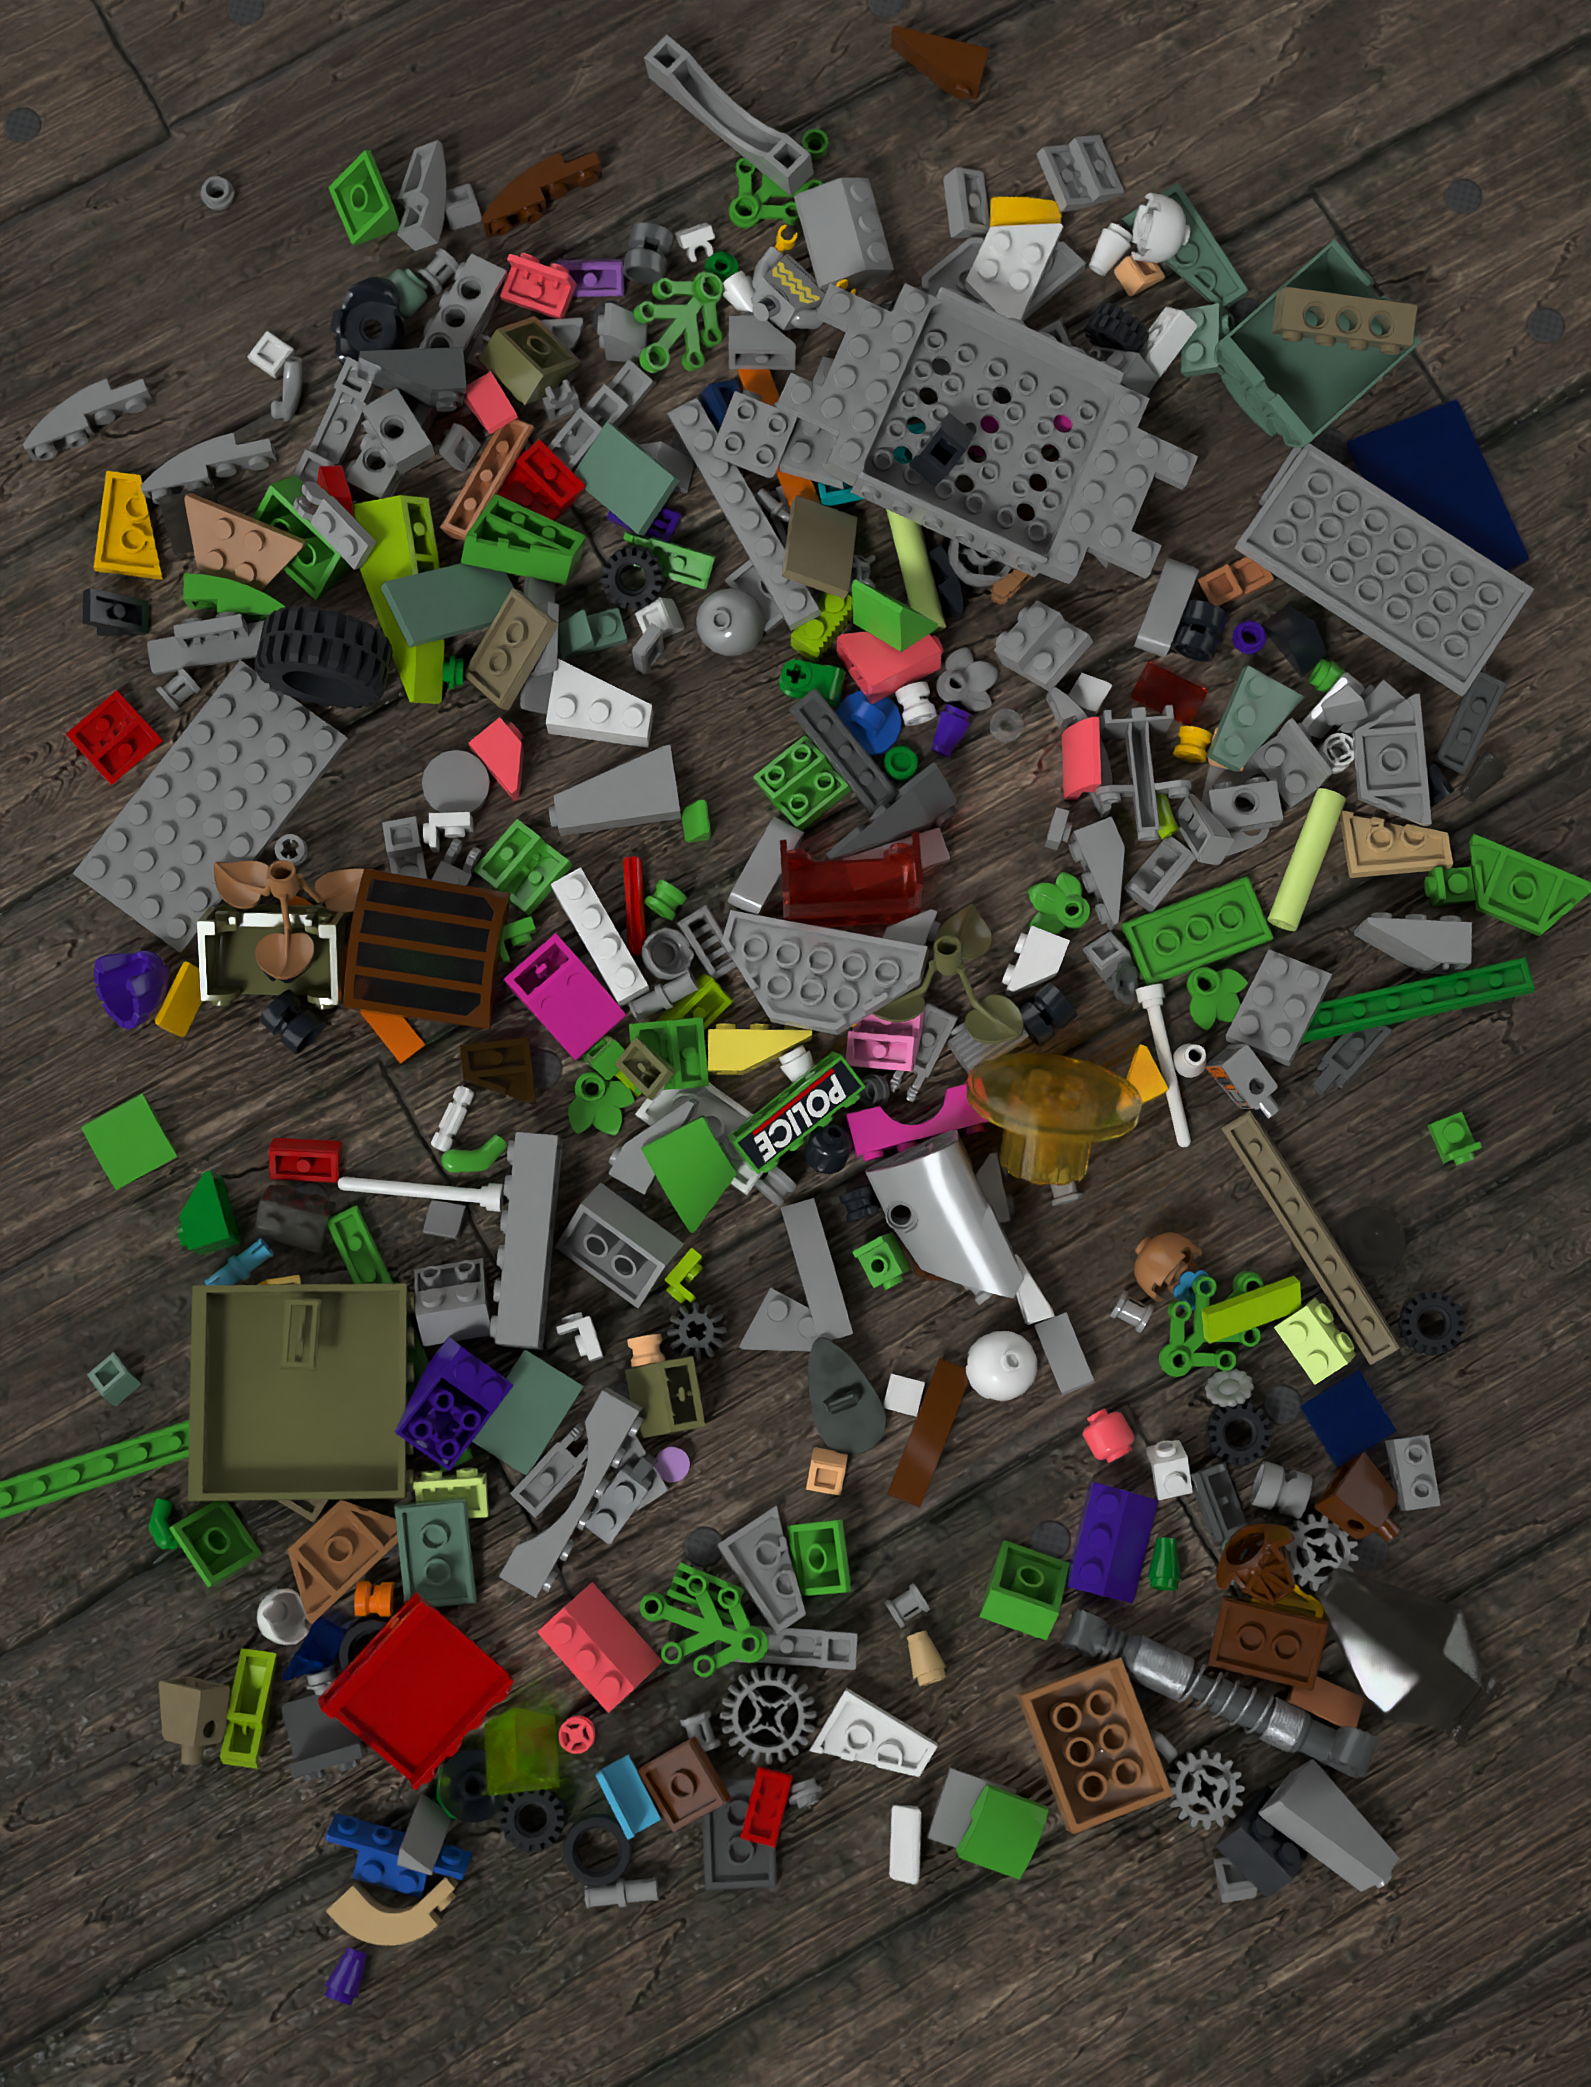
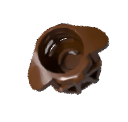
M1252 1524L1239 1529L1228 1541L1222 1552L1216 1572L1218 1587L1225 1590L1233 1580L1244 1593H1248L1255 1599L1270 1605H1275V1602L1280 1601L1290 1592H1293L1295 1589L1293 1567L1285 1546L1292 1543L1295 1539L1291 1530L1285 1526L1273 1524ZM1259 1539H1265V1540L1259 1541V1542H1257V1543L1255 1542L1256 1540H1259ZM1249 1545L1250 1549L1246 1552L1242 1560H1240L1241 1554Z

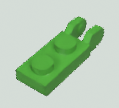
M625 532L623 540L630 544L648 547L652 550L651 553L654 556L658 555L660 557L659 563L664 565L665 571L663 576H666L665 578L701 589H707L716 558L715 555L656 537L649 538L637 533Z

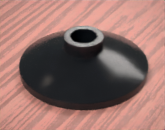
M466 1750L453 1756L443 1767L438 1781L439 1797L445 1809L453 1817L469 1823H479L494 1817L503 1808L510 1790L509 1777L504 1765L494 1755L482 1750ZM469 1782L475 1783L478 1787L477 1794H469L466 1791V1784Z

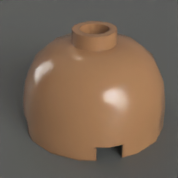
M1174 1232L1160 1233L1153 1239L1149 1236L1146 1237L1135 1250L1138 1257L1134 1264V1274L1139 1286L1154 1301L1161 1302L1165 1300L1160 1295L1166 1290L1173 1294V1288L1179 1283L1181 1273L1185 1271L1193 1272L1197 1264L1192 1259L1195 1253L1201 1257V1248L1184 1235Z

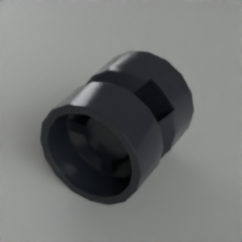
M1199 600L1188 601L1181 619L1184 626L1179 627L1172 644L1173 650L1191 660L1199 662L1213 661L1219 645V640L1216 637L1221 636L1229 617L1227 612L1208 602Z
M1048 983L1034 995L1035 1002H1026L1018 1008L1023 1018L1024 1029L1029 1035L1028 1038L1040 1048L1056 1035V1028H1065L1078 1016L1069 1000L1051 983ZM1042 1013L1047 1021L1044 1022L1038 1014Z
M289 989L281 993L269 1004L262 1013L259 1022L273 1035L281 1034L280 1041L296 1055L304 1051L319 1036L326 1022L312 1009L304 1010L305 1003Z

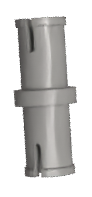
M687 971L686 974L665 985L662 983L654 986L655 990L635 1001H631L629 1007L636 1020L640 1022L663 1008L668 1010L674 1007V1002L694 991H698L699 986L692 973Z
M622 1877L618 1878L616 1882L603 1886L585 1884L587 1908L618 1904L620 1908L627 1907V1903L659 1900L657 1877L625 1881V1878Z

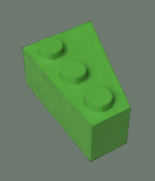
M495 494L466 534L461 563L566 585L580 564L586 536Z

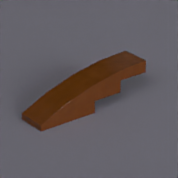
M939 1358L887 1495L920 1508L969 1381L966 1375V1368Z

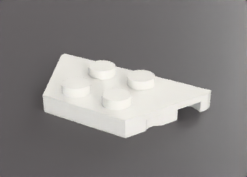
M1058 223L990 227L968 274L965 288L975 298L994 308L996 313L1007 318H1017L1022 321L1062 234L1063 225Z

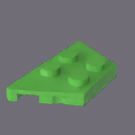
M1473 834L1469 840L1476 899L1475 908L1479 912L1540 936L1591 893V882L1476 834Z

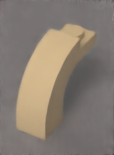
M446 1876L416 1904L405 1908H391L376 1901L357 1881L326 1912L343 1930L359 1940L385 1946L405 1944L423 1937L438 1926L442 1919L433 1909L436 1907L440 1912L456 1898L452 1891L459 1883L454 1878Z

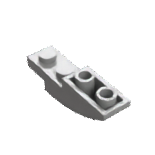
M107 378L75 393L47 414L24 441V449L33 461H44L55 457L57 452L62 450L81 448L89 440L96 438L92 428L93 425H105L115 420V417L122 414L138 413L144 410L147 405L154 403L151 393L143 379L116 389L111 387Z
M234 433L215 437L181 452L164 463L142 483L141 490L149 503L154 502L155 504H165L171 502L174 497L189 493L201 496L207 490L214 489L212 476L230 477L239 470L249 468L251 470H262L269 467V464L277 463L275 449L269 438L239 445Z

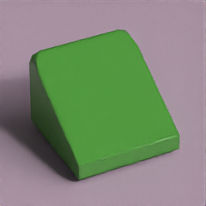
M705 799L699 800L684 808L681 813L684 837L688 843L706 841L711 838L707 801Z
M606 1034L583 1056V1059L604 1079L610 1080L619 1071L615 1063L624 1053L625 1049L615 1039Z

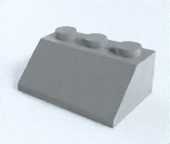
M839 178L794 196L819 289H828L830 283L836 286L843 279L848 280L847 288H875L894 270L869 178Z
M600 1182L580 1204L555 1248L636 1308H639L668 1270L684 1243Z

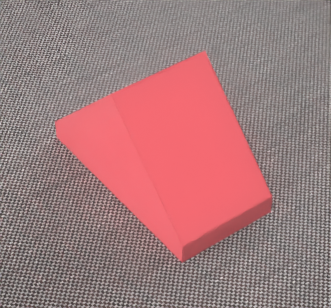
M491 371L466 386L463 400L489 434L518 418L514 408Z

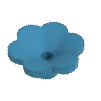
M1197 1270L1194 1273L1190 1271L1182 1272L1179 1276V1283L1173 1288V1296L1176 1299L1187 1302L1192 1310L1195 1309V1292L1192 1288L1194 1279L1200 1275L1209 1277L1208 1273L1203 1270ZM1207 1280L1200 1284L1201 1292H1205L1208 1289L1209 1284Z

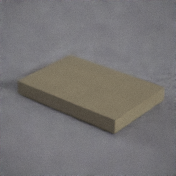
M796 495L791 503L782 577L845 599L850 588L858 517Z
M512 588L463 672V676L499 708L508 711L559 623L521 591Z

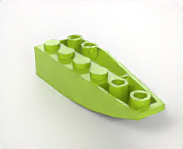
M398 495L353 504V518L376 541L360 571L384 635L388 637L392 645V656L410 703L439 704L442 702L444 639L409 647L381 589V586L386 581L440 569L429 499Z

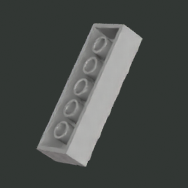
M516 1132L515 1141L509 1140L507 1161H510L512 1165V1175L505 1176L504 1196H507V1199H509L508 1210H502L500 1230L504 1231L506 1237L505 1245H499L497 1253V1266H500L502 1269L501 1280H495L493 1300L499 1303L498 1316L492 1315L490 1324V1336L496 1338L495 1344L502 1347L543 1350L563 1146L558 1135Z

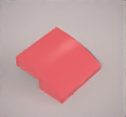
M1090 717L1079 721L1062 733L1064 800H1077L1082 792H1096L1095 789L1101 785L1099 717Z

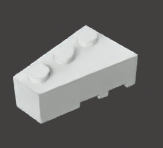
M557 658V671H554L546 717V726L549 734L649 748L654 716L651 704Z

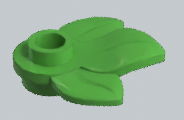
M1061 872L1055 885L1039 883L1028 889L1030 901L1039 911L1029 923V928L1034 926L1057 935L1065 928L1077 929L1088 922L1091 915L1090 906L1082 897L1080 882L1071 874ZM1076 906L1079 908L1076 915L1069 916L1067 914L1070 907Z
M1200 967L1191 972L1187 979V989L1192 996L1189 1010L1195 1023L1200 1028L1209 1030L1215 1019L1233 1022L1241 1006L1236 994L1248 984L1245 978L1232 969L1215 972L1211 968ZM1205 980L1208 983V990L1200 989L1198 981Z
M586 1072L576 1081V1098L568 1108L569 1121L572 1129L577 1134L584 1132L593 1124L603 1133L617 1135L622 1124L620 1108L627 1107L635 1102L632 1092L620 1081H607L598 1072ZM591 1083L599 1086V1091L595 1095H588L586 1093V1087Z

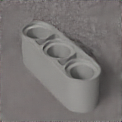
M1167 558L1134 647L1166 658L1199 569Z
M773 817L732 889L727 902L749 914L761 915L798 849L804 832Z

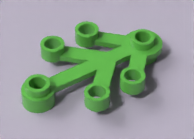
M811 129L804 134L802 147L811 154V159H821L828 151V137L819 129ZM813 144H817L821 147V149L813 151L809 147ZM741 158L736 163V175L739 178V197L730 204V219L733 224L740 228L754 227L760 219H783L786 224L795 225L800 222L799 214L795 217H789L786 214L789 210L797 211L795 202H788L784 206L764 204L771 197H794L798 193L820 186L823 183L819 180H811L808 183H804L790 196L762 173V187L752 195L751 179L755 176V166L746 158ZM749 166L751 171L743 173L740 171V168ZM742 210H749L751 215L744 217L739 213Z
M702 272L696 275L692 282L671 281L668 278H662L652 286V293L656 299L665 301L673 295L692 297L686 305H654L650 301H644L635 307V319L641 324H647L654 319H674L656 343L645 347L641 351L640 364L643 369L650 373H656L666 368L670 360L668 350L684 331L686 352L682 355L681 362L686 370L695 371L704 364V356L700 351L699 340L706 348H712L722 340V333L718 328L715 303L722 296L723 283L717 275L709 272ZM661 284L666 287L667 294L661 291ZM703 285L707 288L708 294L704 291ZM702 307L705 328L698 335L696 314ZM642 308L647 309L649 317L644 316ZM708 332L713 335L714 341L708 338ZM649 355L654 358V364L651 363ZM690 355L695 358L696 365L691 363Z
M1250 1271L1238 1273L1232 1284L1234 1291L1225 1300L1247 1293L1246 1287L1250 1281L1255 1282L1254 1290L1264 1287L1262 1278ZM1205 1275L1197 1276L1192 1283V1288L1195 1292L1194 1331L1185 1340L1184 1321H1187L1191 1316V1306L1180 1299L1173 1300L1168 1306V1314L1171 1317L1170 1343L1162 1348L1159 1355V1364L1166 1374L1173 1377L1185 1375L1192 1366H1215L1222 1371H1229L1236 1364L1235 1354L1224 1348L1216 1350L1215 1353L1195 1352L1204 1342H1208L1204 1338L1201 1309L1210 1306V1296L1216 1291L1215 1281ZM1207 1280L1209 1284L1208 1289L1205 1292H1201L1200 1284ZM1183 1305L1184 1313L1177 1317L1175 1309L1177 1306ZM1254 1327L1249 1329L1253 1332V1336L1249 1341H1245L1244 1335L1246 1331L1216 1342H1240L1248 1347H1253L1260 1341L1261 1334ZM1177 1354H1181V1363L1179 1365L1174 1366V1356ZM1227 1354L1228 1362L1221 1366L1220 1358L1222 1355Z
M695 1574L690 1576L686 1581V1590L690 1595L695 1596L704 1618L671 1606L669 1599L662 1593H649L640 1602V1612L645 1619L649 1621H662L666 1619L700 1632L679 1643L671 1642L664 1645L661 1656L668 1664H678L684 1659V1656L717 1640L732 1645L713 1656L701 1655L696 1658L694 1671L701 1677L712 1676L718 1668L739 1658L748 1663L760 1661L768 1652L769 1640L762 1629L750 1625L741 1604V1593L734 1587L721 1589L718 1594V1601L722 1607L729 1609L736 1630L723 1625L708 1590L709 1581L703 1575ZM695 1579H700L703 1583V1587L699 1592H695L692 1588V1583ZM728 1591H732L735 1594V1601L731 1605L727 1604L724 1599ZM652 1600L658 1603V1610L654 1614L648 1610V1604ZM749 1637L753 1638L756 1643L753 1651H748L745 1648V1641ZM673 1646L678 1650V1657L675 1660H671L668 1657V1650ZM704 1659H707L711 1664V1668L707 1673H704L700 1668V1663Z

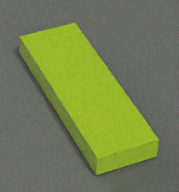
M1291 1276L1201 1309L1204 1338L1209 1343H1213L1295 1313L1302 1308L1300 1281L1295 1276Z

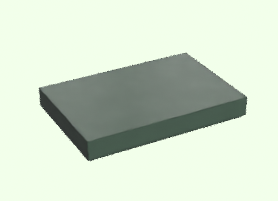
M610 422L605 423L574 472L586 485L585 490L633 531L642 536L645 535L680 481L678 477Z
M524 1349L506 1378L514 1386L472 1442L527 1476L536 1465L584 1386Z
M466 1497L396 1503L394 1507L404 1603L415 1592H418L434 1607L476 1603L477 1596Z

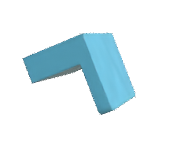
M630 1754L596 1772V1778L628 1840L635 1837L637 1832L662 1819L643 1780L637 1772Z

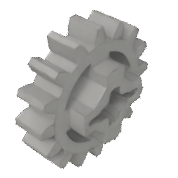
M1313 1514L1306 1515V1524H1303L1300 1520H1294L1293 1523L1297 1530L1291 1532L1295 1539L1292 1543L1285 1546L1292 1563L1294 1575H1299L1297 1584L1304 1586L1307 1581H1310V1590L1314 1591L1318 1590L1320 1583H1322L1325 1590H1332L1331 1581L1333 1580L1343 1585L1345 1583L1342 1577L1343 1572L1348 1574L1354 1573V1570L1348 1564L1349 1561L1358 1560V1556L1350 1554V1549L1358 1545L1357 1542L1348 1541L1346 1537L1349 1534L1343 1529L1340 1530L1339 1526L1331 1521L1329 1524L1328 1518L1323 1514H1320L1318 1522H1316ZM1323 1528V1531H1320L1317 1537L1310 1538L1304 1535L1311 1529ZM1336 1540L1339 1541L1341 1547V1557L1336 1552ZM1307 1545H1323L1322 1551L1330 1559L1316 1558L1314 1560L1316 1553ZM1297 1548L1301 1549L1303 1557L1301 1565L1297 1559ZM1328 1566L1334 1569L1327 1575L1314 1576L1322 1567Z
M1200 1749L1198 1758H1195L1188 1751L1186 1752L1187 1762L1185 1764L1178 1760L1174 1762L1179 1769L1177 1774L1173 1772H1168L1167 1774L1174 1781V1784L1170 1785V1789L1175 1796L1168 1804L1172 1808L1180 1806L1176 1816L1182 1820L1189 1815V1825L1194 1828L1199 1820L1202 1821L1203 1828L1206 1830H1210L1211 1821L1213 1820L1222 1827L1224 1826L1222 1817L1225 1814L1231 1818L1236 1816L1231 1807L1233 1805L1242 1806L1243 1804L1236 1797V1793L1245 1791V1787L1235 1783V1780L1239 1779L1242 1775L1238 1770L1229 1771L1233 1764L1229 1758L1220 1763L1221 1753L1217 1751L1213 1752L1211 1758H1208L1205 1749ZM1202 1765L1214 1766L1222 1773L1209 1775ZM1189 1772L1191 1777L1188 1786L1182 1789L1183 1780ZM1199 1777L1209 1785H1212L1208 1789L1210 1801L1201 1793H1197L1201 1789ZM1228 1789L1226 1799L1220 1805L1221 1794L1224 1790ZM1200 1803L1204 1805L1208 1813L1196 1812L1190 1809L1188 1805Z

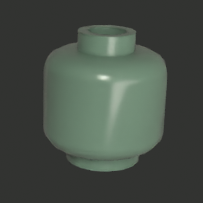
M407 268L405 271L395 269L386 279L391 280L399 292L401 317L410 319L427 301L425 289L428 286L411 269Z

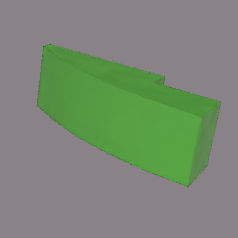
M184 573L183 600L189 609H217L218 614L235 612L236 615L241 614L246 622L264 621L273 611H278L280 608L285 607L269 595L248 585L211 575Z

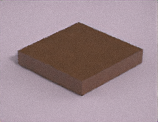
M696 1736L637 1769L672 1832L679 1830L732 1799Z

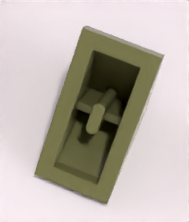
M636 1037L615 1063V1066L651 1101L660 1095L678 1072L675 1067Z

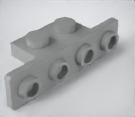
M533 577L525 578L524 594L558 622L559 604H555V584ZM558 627L521 688L520 707L524 710L547 714L553 672L557 671Z
M235 612L219 613L216 615V618L208 620L201 618L186 619L182 621V624L173 626L174 637L147 642L151 671L153 674L158 675L178 671L181 667L186 670L254 658L257 655L264 621L247 624L242 615H236Z

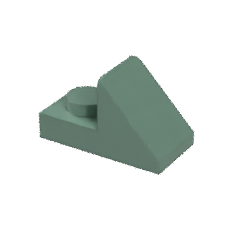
M619 608L586 616L585 609L580 610L558 625V644L563 660L628 643Z

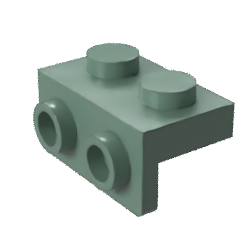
M1219 303L1182 310L1197 324V328L1181 349V373L1186 378L1215 372L1222 376L1225 370L1221 365L1215 363L1214 350L1218 342L1235 328L1233 315Z

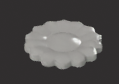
M1236 1368L1229 1371L1215 1372L1213 1377L1208 1378V1384L1205 1386L1207 1398L1211 1399L1213 1404H1219L1221 1407L1228 1405L1234 1407L1238 1403H1244L1246 1398L1251 1397V1391L1254 1390L1252 1378L1247 1376L1245 1371H1239Z

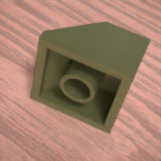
M535 316L496 329L479 357V360L488 368V371H491L494 377L498 378L511 391L512 395L524 405L544 398L546 396V387L550 386L551 389H554L581 362Z

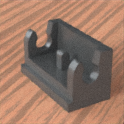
M1225 1462L1190 1474L1192 1489L1212 1542H1219L1230 1538L1239 1529L1248 1526Z

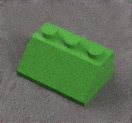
M293 475L269 486L253 518L308 540L307 546L289 562L290 564L284 571L309 595L318 600L351 566L310 524L311 521L302 518L293 508L296 497H306L301 490L304 482L296 475Z

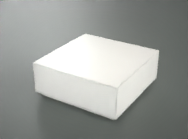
M266 331L247 357L250 362L276 379L284 369L285 358L293 357L295 350Z
M891 1374L883 1403L884 1409L917 1417L925 1382Z

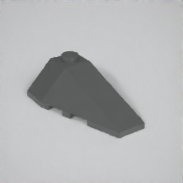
M933 762L898 790L900 793L895 798L896 802L893 805L890 803L882 804L869 818L868 821L871 824L867 827L863 824L857 826L829 850L825 856L826 863L831 866L842 862L843 858L930 830L936 824L939 827L947 824L956 815L953 811L956 809L958 801L938 766Z

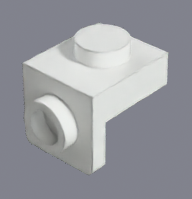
M1165 1440L1158 1442L1156 1445L1146 1447L1158 1500L1193 1493L1188 1457L1179 1440Z

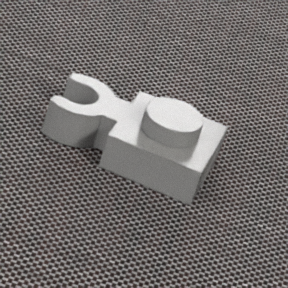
M563 380V385L559 388L551 389L550 386L545 388L547 397L542 399L550 422L574 413L580 408L578 395L574 386L571 387L568 380Z

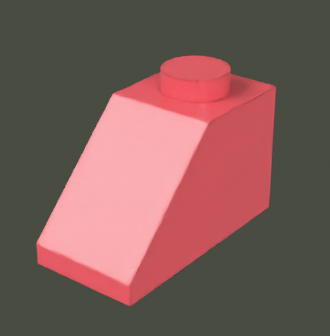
M499 717L468 742L474 755L481 760L486 769L515 802L520 797L524 748L520 740L524 737L512 722L506 725Z

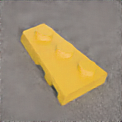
M106 471L94 570L96 572L163 580L147 502L141 490V475Z

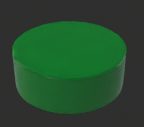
M896 746L891 748L885 755L884 770L888 777L895 781H906L913 777L917 770V756L909 747Z

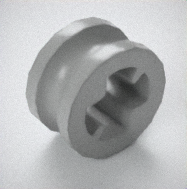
M286 834L277 840L275 854L279 860H286L297 866L306 859L308 847L306 842L299 836ZM289 842L293 845L296 842L299 844V847L296 849L298 855L295 858H292L290 855L285 858L283 855L287 851L285 845Z

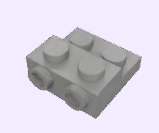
M1036 601L1031 607H1024L1020 611L1017 619L1018 622L1010 632L1004 631L998 636L994 651L1002 665L1050 692L1093 641L1088 633L1066 622L1061 613Z

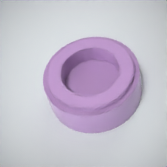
M665 1448L656 1457L658 1462L655 1464V1468L664 1481L678 1482L689 1472V1457L680 1448Z

